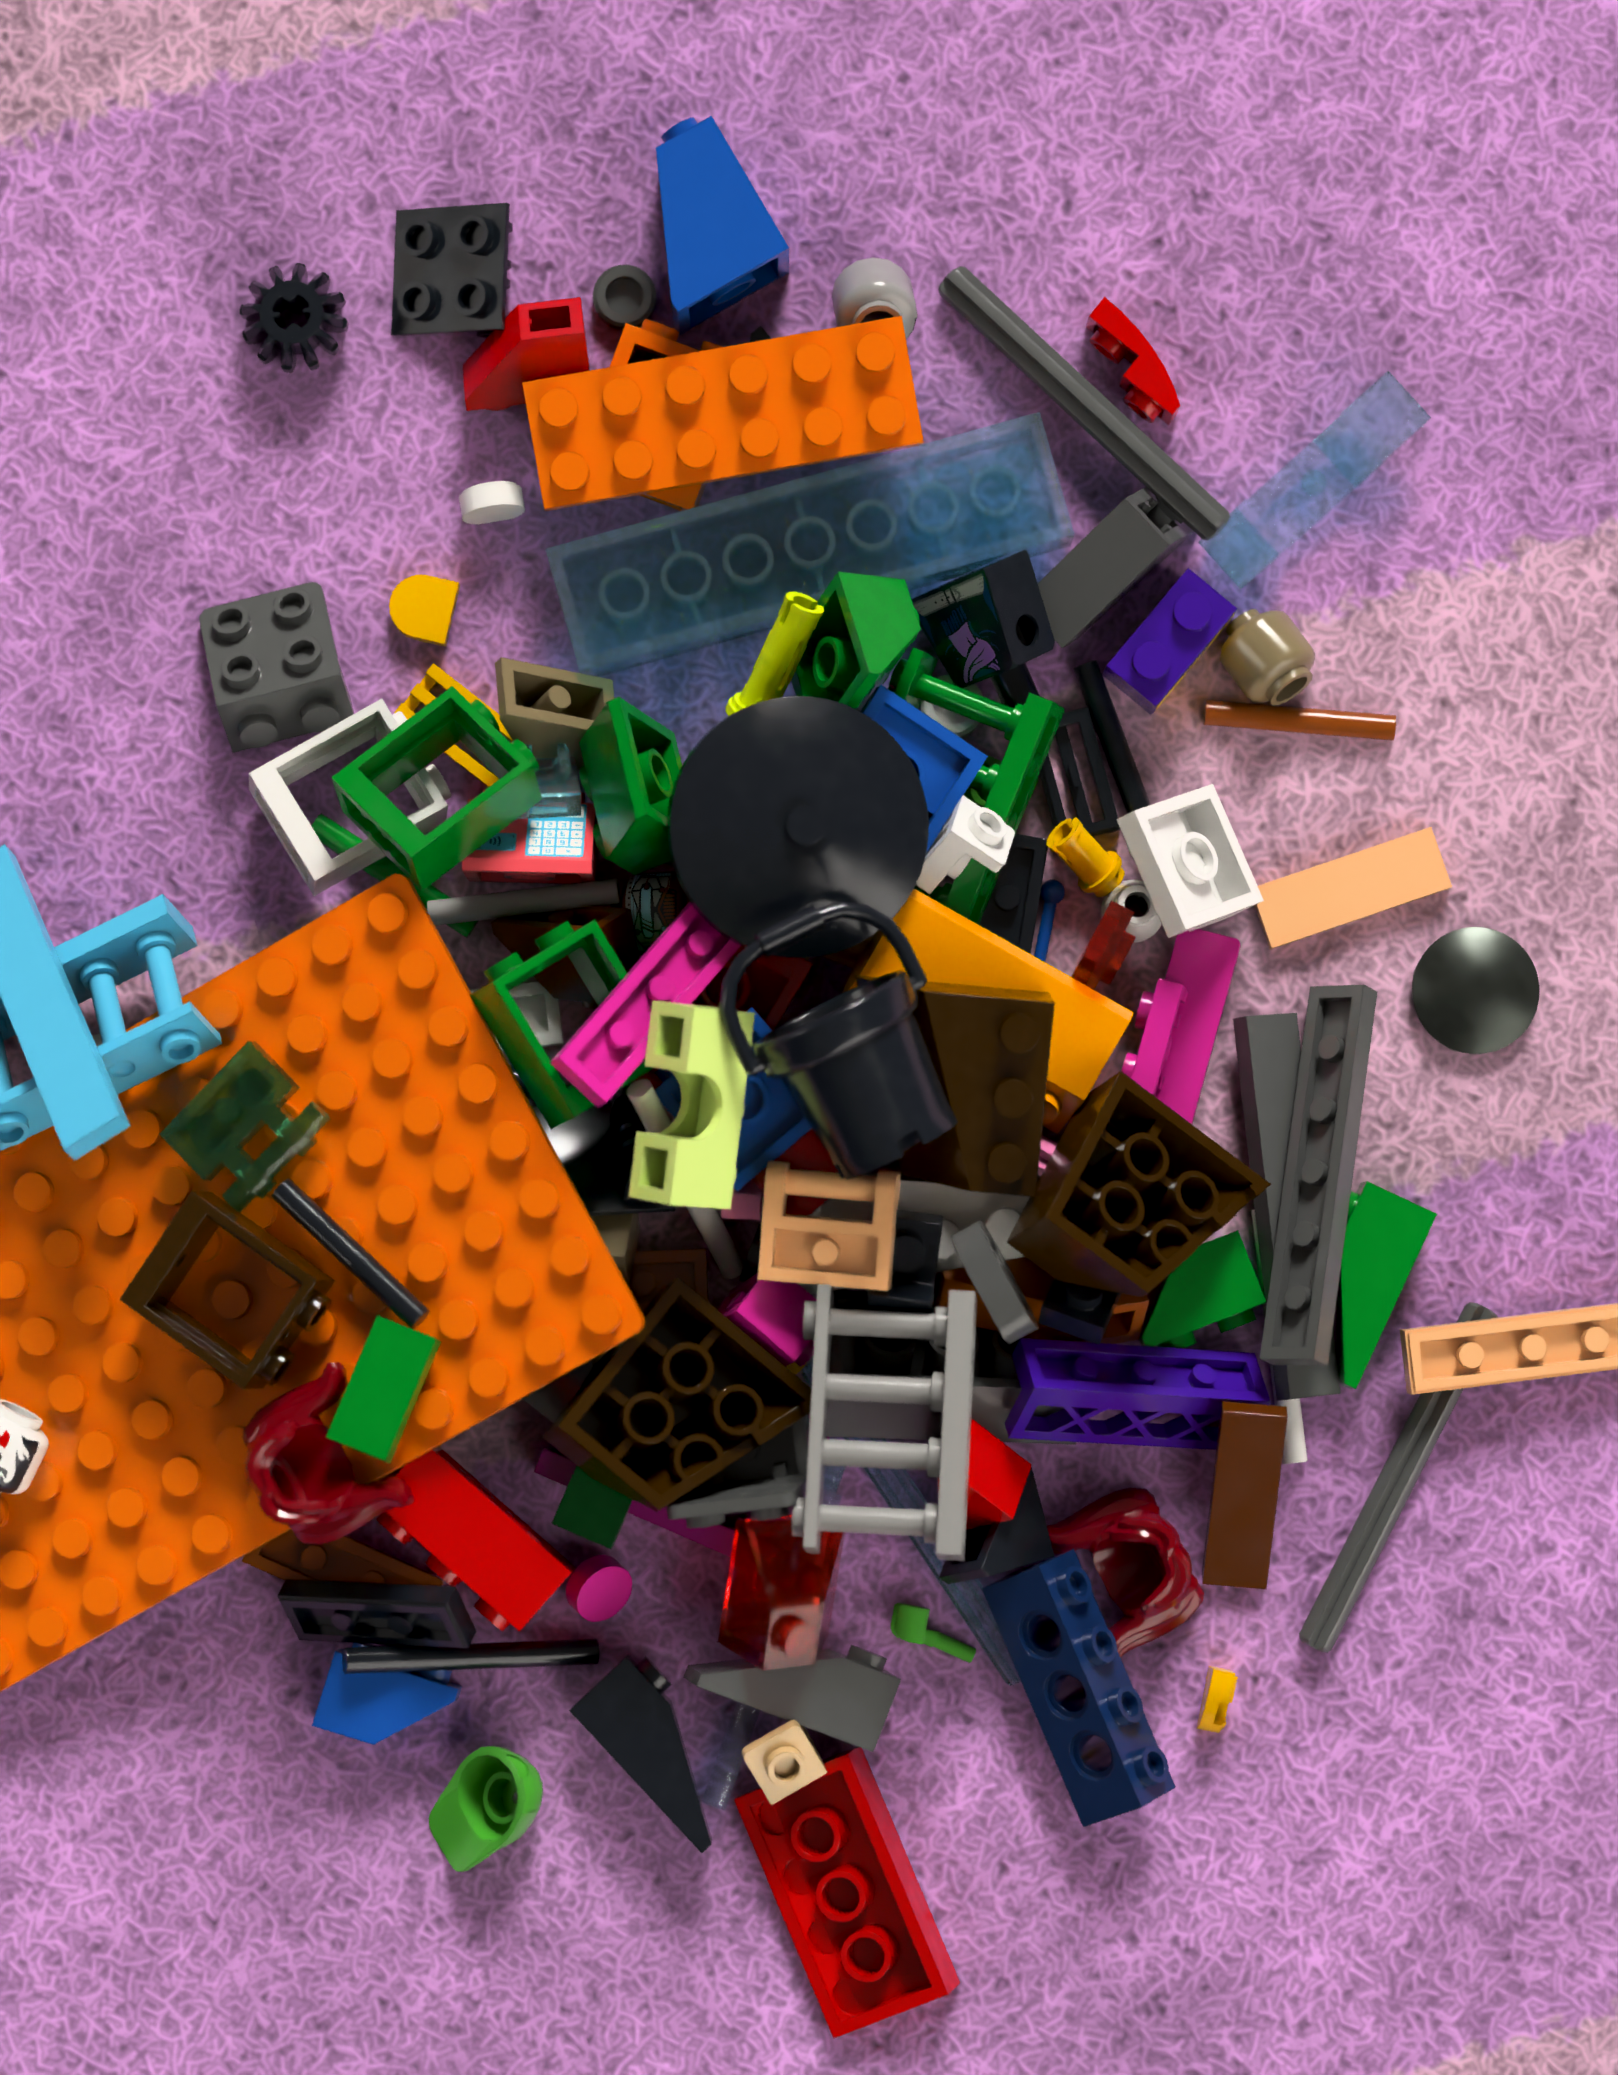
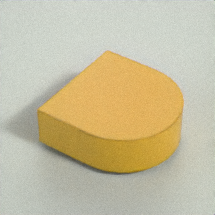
M414 575L401 581L393 590L389 602L390 615L397 629L411 639L446 647L460 589L459 582L428 575Z

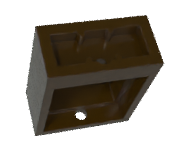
M191 1191L119 1300L242 1389H263L267 1383L270 1386L277 1383L290 1367L294 1359V1353L289 1349L303 1329L306 1331L313 1329L326 1313L330 1305V1299L325 1295L335 1280L212 1192ZM219 1226L301 1284L252 1360L169 1301Z

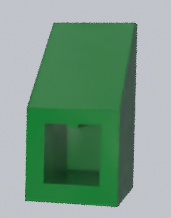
M1238 1230L1201 1244L1189 1258L1162 1281L1140 1333L1139 1341L1141 1346L1157 1345V1347L1186 1348L1197 1343L1193 1334L1194 1330L1217 1322L1220 1333L1256 1320L1252 1308L1266 1303V1299Z

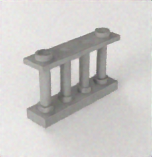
M817 1284V1301H805L803 1340H814L806 1497H799L797 1504L793 1505L792 1536L804 1537L803 1548L805 1551L820 1554L821 1531L924 1536V1543H936V1556L938 1560L964 1561L977 1316L976 1292L949 1290L948 1307H936L935 1313L833 1309L834 1292L831 1285ZM832 1335L933 1339L934 1346L946 1347L945 1372H933L932 1378L830 1374ZM828 1400L931 1405L932 1412H943L942 1438L930 1437L929 1444L826 1439ZM825 1465L927 1470L928 1477L939 1478L938 1504L926 1503L925 1510L823 1505Z

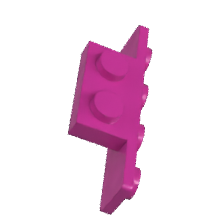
M1201 929L1192 932L1186 931L1177 935L1165 980L1158 978L1154 993L1143 992L1135 1020V1028L1144 1030L1138 1055L1128 1052L1121 1070L1192 1125L1241 944L1236 938Z

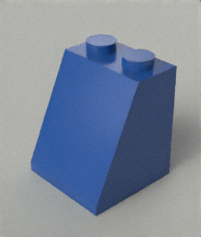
M712 116L699 123L693 117L679 122L661 136L664 143L656 147L673 323L676 330L680 332L679 335L684 334L789 273V247Z

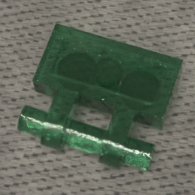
M248 1041L165 1127L160 1135L203 1180L211 1181L226 1166L238 1179L222 1194V1197L233 1209L241 1213L256 1196L263 1199L277 1185L274 1177L296 1154L303 1157L317 1143L315 1135L330 1120V1117L318 1104L311 1101L294 1118L283 1105L300 1089V1086L257 1042ZM267 1124L278 1137L254 1160L243 1147Z

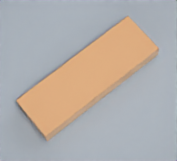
M1432 827L1259 885L1258 888L1264 901L1256 904L1255 908L1269 949L1271 950L1450 889L1452 885Z

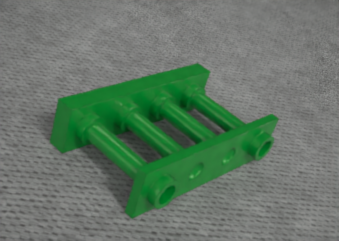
M913 647L908 660L902 658L897 663L888 689L917 709H919L923 700L1004 732V739L1010 742L1001 765L994 763L990 768L982 765L969 788L980 791V798L986 801L984 808L997 813L1016 834L1065 708L1030 692L1025 705L1017 704L1012 708L932 677L938 659ZM971 858L953 884L946 883L943 887L937 886L931 894H928L916 885L914 889L979 925L1001 869L998 872H993Z

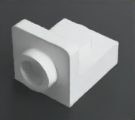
M962 796L926 853L916 886L931 894L946 875L956 879L965 869L971 858L991 871L998 872L1006 863L1015 835L1014 830L1006 825L1003 819L994 811L980 807L965 796Z

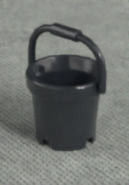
M837 902L820 908L811 905L754 935L755 941L735 956L722 980L719 1009L726 1034L747 1074L756 1075L764 1071L767 1077L781 1078L831 1157L841 1179L844 1177L851 1179L884 1166L904 1156L903 1151L920 1141L925 1145L958 1123L946 1099L913 1014L918 1005L917 999H919L915 991L926 985L927 977L908 939L890 917L865 904ZM840 918L863 920L885 935L894 947L905 971L898 970L875 978L802 1013L755 1042L753 1051L741 1028L736 1010L738 984L748 966L762 955L768 958L824 929V923Z

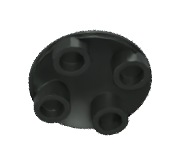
M1462 928L1440 937L1422 955L1413 974L1412 998L1421 1024L1435 1040L1455 1052L1484 1054L1510 1045L1529 1027L1539 1003V979L1531 958L1511 937L1490 928Z

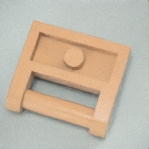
M769 1161L765 1174L758 1280L814 1285L828 1284L836 1287L881 1291L890 1290L896 1214L900 1195V1172L879 1170L877 1176L860 1175L851 1179H846L845 1177L841 1179L839 1173L791 1169L789 1162ZM788 1195L874 1202L873 1221L786 1214Z

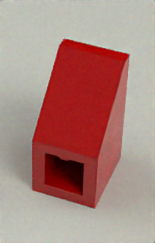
M581 297L518 304L505 318V330H494L462 365L466 411L481 409L499 411L513 405L526 404L522 382L590 371Z

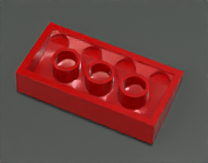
M858 1746L822 1760L828 1773L773 1805L770 1804L761 1787L734 1799L833 2039L946 1996L960 1984V1980L864 1751Z

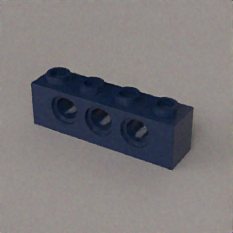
M1075 1550L1066 1551L1019 1569L983 1587L984 1596L1082 1826L1086 1827L1142 1808L1176 1788L1169 1772L1167 1759L1158 1747L1143 1712L1141 1698L1132 1686L1117 1651L1115 1637L1105 1623L1092 1592L1091 1581L1082 1568Z

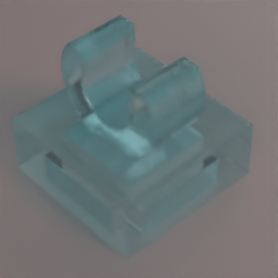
M557 743V758L536 759L540 770L535 774L542 800L517 819L581 816V791L575 757H570L569 749L565 743ZM526 745L533 753L532 745Z

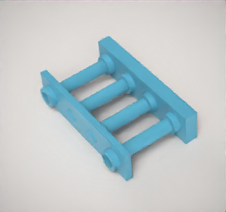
M164 894L54 947L78 1004L92 998L102 1044L97 1046V1049L117 1095L177 1065L187 1063L198 1055L222 1044L220 1033L191 1002L183 1005L172 958L198 945L193 926ZM148 971L159 1017L126 1032L116 986ZM1 997L0 1151L10 1146L18 1145L27 1138L54 1126L34 1078L15 1087L13 1086L4 1040L16 1035Z

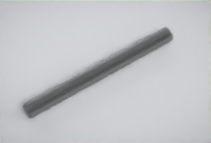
M963 266L953 269L945 277L938 288L940 296L1202 540L1208 541L1223 530L1230 519L1229 512L977 277Z
M1469 1302L1463 1308L1456 1323L1498 1318V1316L1492 1310L1478 1303ZM1463 1389L1420 1394L1299 1633V1639L1303 1643L1325 1653L1332 1650Z

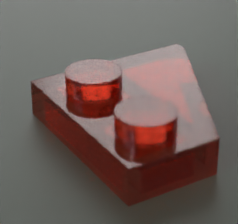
M1111 900L1071 975L1072 978L1093 990L1099 981L1110 986L1136 936L1125 931L1134 914L1133 911Z

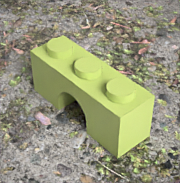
M652 1000L644 1066L669 1070L676 1077L681 1090V1104L675 1120L665 1130L656 1133L636 1131L628 1197L674 1206L731 1209L733 1187L737 1173L736 1162L741 1122L745 1109L744 1098L747 1073L726 1034L719 1007ZM737 1010L741 1028L752 1048L755 1013Z

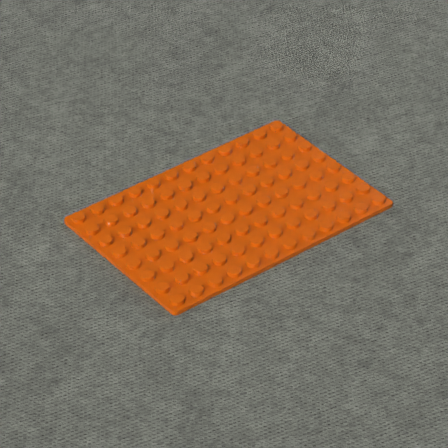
M393 874L183 996V1005L191 1002L220 1033L222 1044L198 1055L187 1063L177 1065L118 1094L117 1096L130 1127L77 1160H74L64 1151L54 1126L27 1138L18 1145L10 1146L0 1151V1399L17 1404L39 1416L43 1420L40 1429L45 1433L49 1441L48 1450L28 1489L20 1494H7L4 1492L0 1494V1693L290 1530L291 1528L288 1524L276 1522L263 1513L259 1505L257 1493L246 1480L245 1463L248 1452L242 1438L245 1427L259 1409L277 1397L320 1377L327 1363L339 1362L344 1365L349 1383L377 1315L410 1328L271 1197L274 1190L284 1180L290 1178L430 1310L426 1319L413 1330L434 1337L441 1342L391 1463H386L342 1445L351 1462L356 1481L359 1484L381 1479L635 1336L644 1328L645 1318L491 1029L472 1000L468 986L413 883L405 875ZM158 1011L126 1029V1032L159 1017ZM191 1191L212 1192L335 1280L325 1295L330 1299V1305L326 1313L310 1331L303 1329L289 1349L294 1353V1359L281 1379L272 1386L267 1383L263 1389H242L119 1300ZM219 1226L169 1301L252 1360L301 1284ZM343 1395L334 1405L319 1416L328 1428L331 1426Z

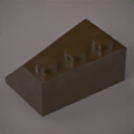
M855 975L857 986L878 978ZM927 982L923 988L915 991L919 999H917L918 1005L913 1014L946 1099L958 1123L929 1143L923 1145L920 1141L903 1151L904 1156L898 1158L901 1174L968 1191L1035 1197L1055 1006L1054 1000L1049 992Z
M1120 1071L1089 1092L1085 1101L1072 1115L1037 1183L1036 1196H1030L1006 1243L1056 1280L1143 1297L1189 1258L1211 1235L1233 1219L1238 1211L1259 1196L1271 1184Z
M679 1277L663 1287L642 1312L645 1318L643 1330L612 1349L543 1435L545 1440L592 1479L656 1512L810 1414L812 1388Z

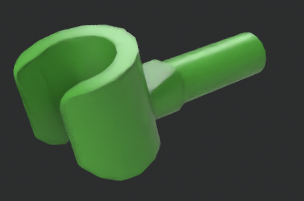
M902 1603L894 1605L890 1628L897 1638L911 1643L935 1647L968 1663L973 1660L976 1648L939 1631L927 1629L930 1609Z

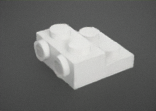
M1213 784L1134 810L1117 819L1126 840L1128 851L1136 863L1152 900L1154 911L1160 918L1168 938L1186 931L1192 932L1227 919L1264 901Z

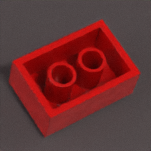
M440 1446L407 1463L395 1475V1477L404 1480L411 1488L415 1499L414 1502L404 1507H394L380 1514L376 1519L404 1545L407 1542L410 1543L415 1538L432 1554L425 1561L426 1565L447 1584L456 1586L463 1581L478 1594L480 1599L473 1606L501 1631L511 1624L520 1632L576 1569L573 1564Z

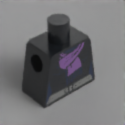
M1026 549L911 599L919 615V625L954 685L965 688L990 678L1001 703L1012 708L1017 704L1024 705L1029 692L1040 696L1026 662L1053 650L1055 640Z

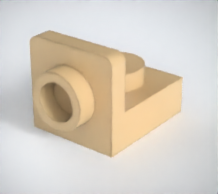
M790 1720L745 1746L741 1751L744 1761L771 1805L828 1773L807 1729L796 1720Z

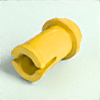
M1077 817L1073 819L1067 818L1060 822L1049 834L1046 845L1079 877L1078 886L1084 893H1094L1097 897H1103L1111 893L1122 882L1125 874L1121 867L1122 859L1115 851L1106 852L1083 827V824Z

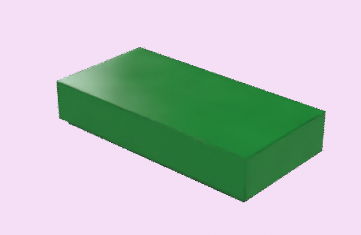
M377 1315L326 1438L390 1464L441 1342L434 1337Z

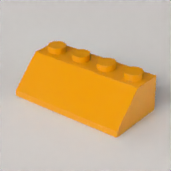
M913 889L905 904L892 920L908 939L927 977V982L1049 992L1054 1000L1055 1006L1043 1126L1058 1134L1085 1101L1129 1025L1134 1012L920 891ZM880 930L874 934L858 956L842 993L857 987L855 975L880 977L898 970L905 971L894 947Z

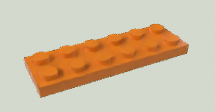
M902 316L522 382L545 511L924 445Z

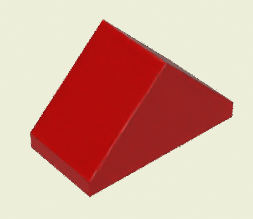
M972 1418L966 1530L990 1525L991 1523L1013 1520L1032 1464ZM938 1478V1497H939V1478Z

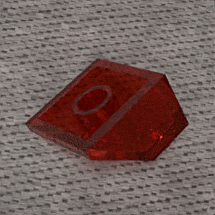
M792 1515L761 1521L751 1519L736 1520L718 1643L762 1671L815 1664L829 1635L845 1532L821 1531L820 1554L805 1551L803 1548L804 1537L792 1536Z

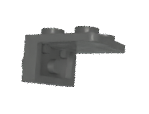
M309 582L210 607L200 614L199 622L216 707L233 753L250 748L264 747L274 742L313 732H323L354 714L351 698L338 660L322 587L318 583Z
M808 1415L667 1505L668 1519L686 1518L688 1528H700L724 1523L726 1521L725 1514L750 1511V1518L754 1521L776 1519L789 1515V1507L797 1504L799 1497L806 1495L810 1429Z

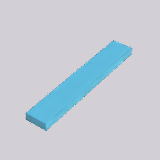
M4 844L0 847V997L62 1147L68 1155L77 1160L130 1127V1124L17 858Z

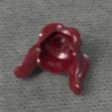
M339 1362L327 1363L320 1377L277 1397L259 1409L245 1427L242 1436L248 1452L245 1463L246 1480L257 1493L259 1505L263 1513L276 1522L288 1524L295 1536L301 1542L307 1544H323L335 1541L367 1524L378 1515L394 1507L411 1505L415 1500L411 1488L404 1480L397 1477L388 1476L365 1484H359L356 1481L351 1462L342 1445L326 1438L329 1428L324 1425L319 1416L339 1400L348 1385L345 1367Z
M1130 1487L1114 1491L1083 1507L1066 1519L1056 1524L1047 1525L1054 1554L1058 1555L1072 1549H1087L1090 1551L1095 1569L1101 1577L1110 1598L1125 1615L1109 1628L1115 1637L1120 1658L1128 1651L1151 1642L1188 1621L1203 1602L1204 1590L1198 1583L1197 1578L1192 1574L1189 1553L1181 1544L1176 1529L1165 1518L1160 1516V1509L1157 1506L1155 1497L1147 1489Z

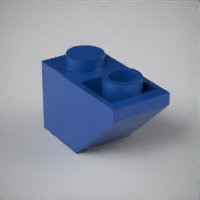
M353 1643L352 1648L377 1646L367 1643ZM339 1648L334 1652L312 1726L374 1745L455 1702L459 1698L462 1685L449 1682L452 1670L344 1674L342 1667L343 1649Z

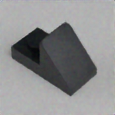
M897 1209L891 1289L888 1291L867 1289L864 1310L932 1313L943 1215Z

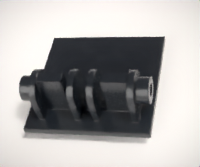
M509 203L396 210L391 335L407 336L477 331V337L487 338L494 330H505V318L507 317L505 316L506 289L510 288L507 270L511 269V261L507 260L508 234L513 231V224L509 222Z
M633 1082L619 1089L613 1096L611 1103H605L598 1108L594 1105L575 1118L552 1129L539 1108L532 1107L590 1216L676 1211V1206L628 1197L636 1131L647 1132L627 1095V1089Z

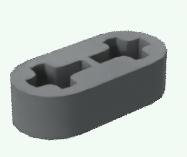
M978 1221L951 1235L953 1245L965 1270L1006 1342L1010 1344L1039 1329L1029 1303L984 1223Z

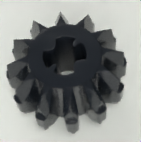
M295 264L291 281H285L280 268L274 266L269 269V275L274 284L273 287L267 289L263 284L256 281L249 285L251 294L261 304L247 303L240 306L241 317L250 322H255L247 327L242 335L247 344L263 342L257 356L264 364L273 361L282 351L280 360L281 367L285 373H292L294 371L297 355L303 354L309 369L315 370L319 368V360L314 352L315 348L320 346L331 355H336L340 350L338 343L327 332L342 333L348 331L349 323L347 319L333 314L340 310L346 304V301L341 292L325 294L329 289L331 280L324 272L316 275L307 285L308 273L304 264ZM302 306L306 307L303 309V313L308 321L307 324L301 328L299 325L292 323L286 330L282 328L285 327L281 316L282 311L287 308L292 312H297Z

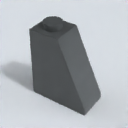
M1147 487L1122 500L1038 583L1054 640L1061 648H1064L1083 635L1194 533L1189 526Z

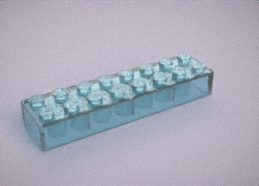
M1040 412L546 548L545 550L579 672L601 677L770 630L776 621L784 601L783 599L788 592H799L818 601L838 571L905 579L908 591L964 576L1025 549L1029 557L1070 547L1075 534Z

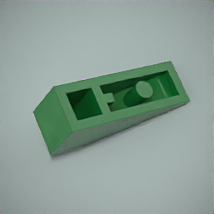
M1368 1181L1360 1183L1357 1192L1351 1191L1336 1300L1340 1385L1349 1389L1357 1388L1437 1215Z

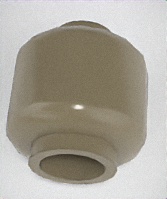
M1251 609L1236 617L1228 625L1226 633L1229 637L1221 649L1220 660L1244 695L1252 702L1269 701L1273 706L1283 704L1301 693L1311 682L1313 675L1310 670L1315 660L1314 649L1285 612L1270 610L1260 614L1256 609Z

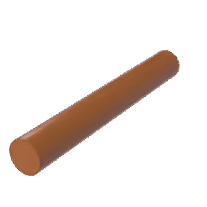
M1206 700L1204 725L1394 741L1396 715Z

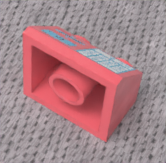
M546 792V802L539 801L463 859L462 872L469 882L571 884L596 881L597 845L593 835V827L597 824V816L594 803H584L585 793Z

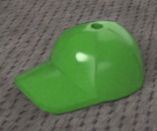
M496 1746L480 1747L464 1759L429 1815L430 1830L448 1862L456 1872L470 1870L497 1850L508 1846L522 1837L533 1823L541 1807L543 1783L540 1774L526 1758L509 1749Z

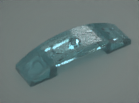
M1387 371L1340 414L1339 418L1257 492L1237 506L1229 514L1230 519L1217 536L1208 541L1201 539L1198 544L1240 590L1243 589L1361 485L1418 432L1431 417L1396 378Z

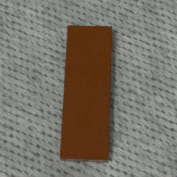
M1222 1401L1202 1567V1584L1267 1589L1288 1417L1286 1406Z

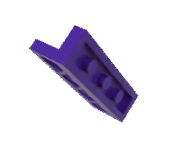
M1020 1338L1012 1353V1359L1021 1386V1392L1004 1425L1008 1438L1216 1450L1219 1427H1209L1206 1425L1220 1419L1222 1401L1270 1405L1271 1400L1255 1353L1100 1343L1098 1345L1091 1342ZM1038 1405L1064 1407V1409L1047 1417L1033 1416ZM1106 1410L1124 1411L1107 1420L1089 1419ZM1166 1413L1182 1414L1164 1424L1148 1423Z

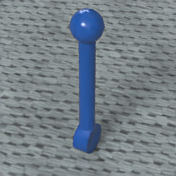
M1057 880L1046 881L1042 885L1040 893L1045 902L1034 956L1045 963L1056 905L1065 896V888Z

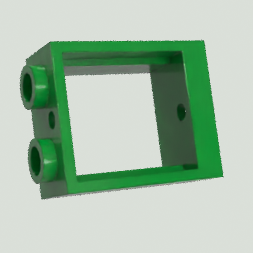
M453 686L331 777L342 812L421 891L542 800L535 774L540 770V766L530 749L519 739H515L510 743L499 732V725L489 709L479 700H475L470 704ZM460 740L499 780L425 836L386 796Z
M567 920L534 940L541 952L525 962L522 961L516 951L483 971L489 983L470 994L551 1129L575 1118L594 1106V1104L574 1085L566 1087L555 1067L550 1064L551 1060L524 1018L509 990L568 955L599 1006L625 977L627 972L595 920L576 931L573 930ZM644 1058L619 1089L653 1069V1067L644 1066Z

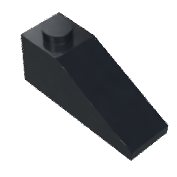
M627 1655L575 1703L569 1711L694 1846L703 1853L712 1845V1837L672 1701L664 1693L672 1684L646 1656L637 1664Z

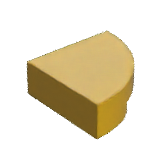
M1208 1666L1196 1729L1216 1733L1224 1729L1227 1707L1233 1701L1238 1678L1233 1671Z

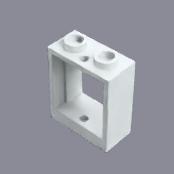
M383 699L376 701L249 773L250 793L313 896L318 895L386 855L368 838L331 859L287 786L374 737L379 742L407 720L401 711L392 715ZM431 764L404 782V785L419 807V810L408 815L407 818L423 834L436 828L446 820L448 804L445 800L451 798L446 781L436 766Z

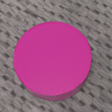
M608 1555L593 1556L582 1562L571 1574L566 1586V1598L568 1603L585 1620L590 1622L604 1621L617 1614L627 1603L632 1591V1578L629 1572L613 1557Z

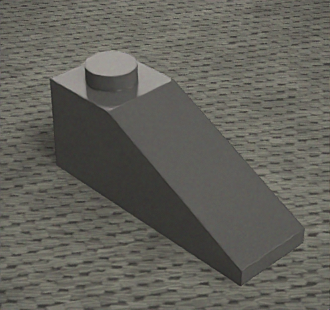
M854 1645L850 1646L847 1656L830 1649H820L693 1664L687 1666L684 1674L685 1679L699 1688L788 1721L796 1720L801 1726L874 1752L901 1682L900 1678L883 1670L887 1658Z

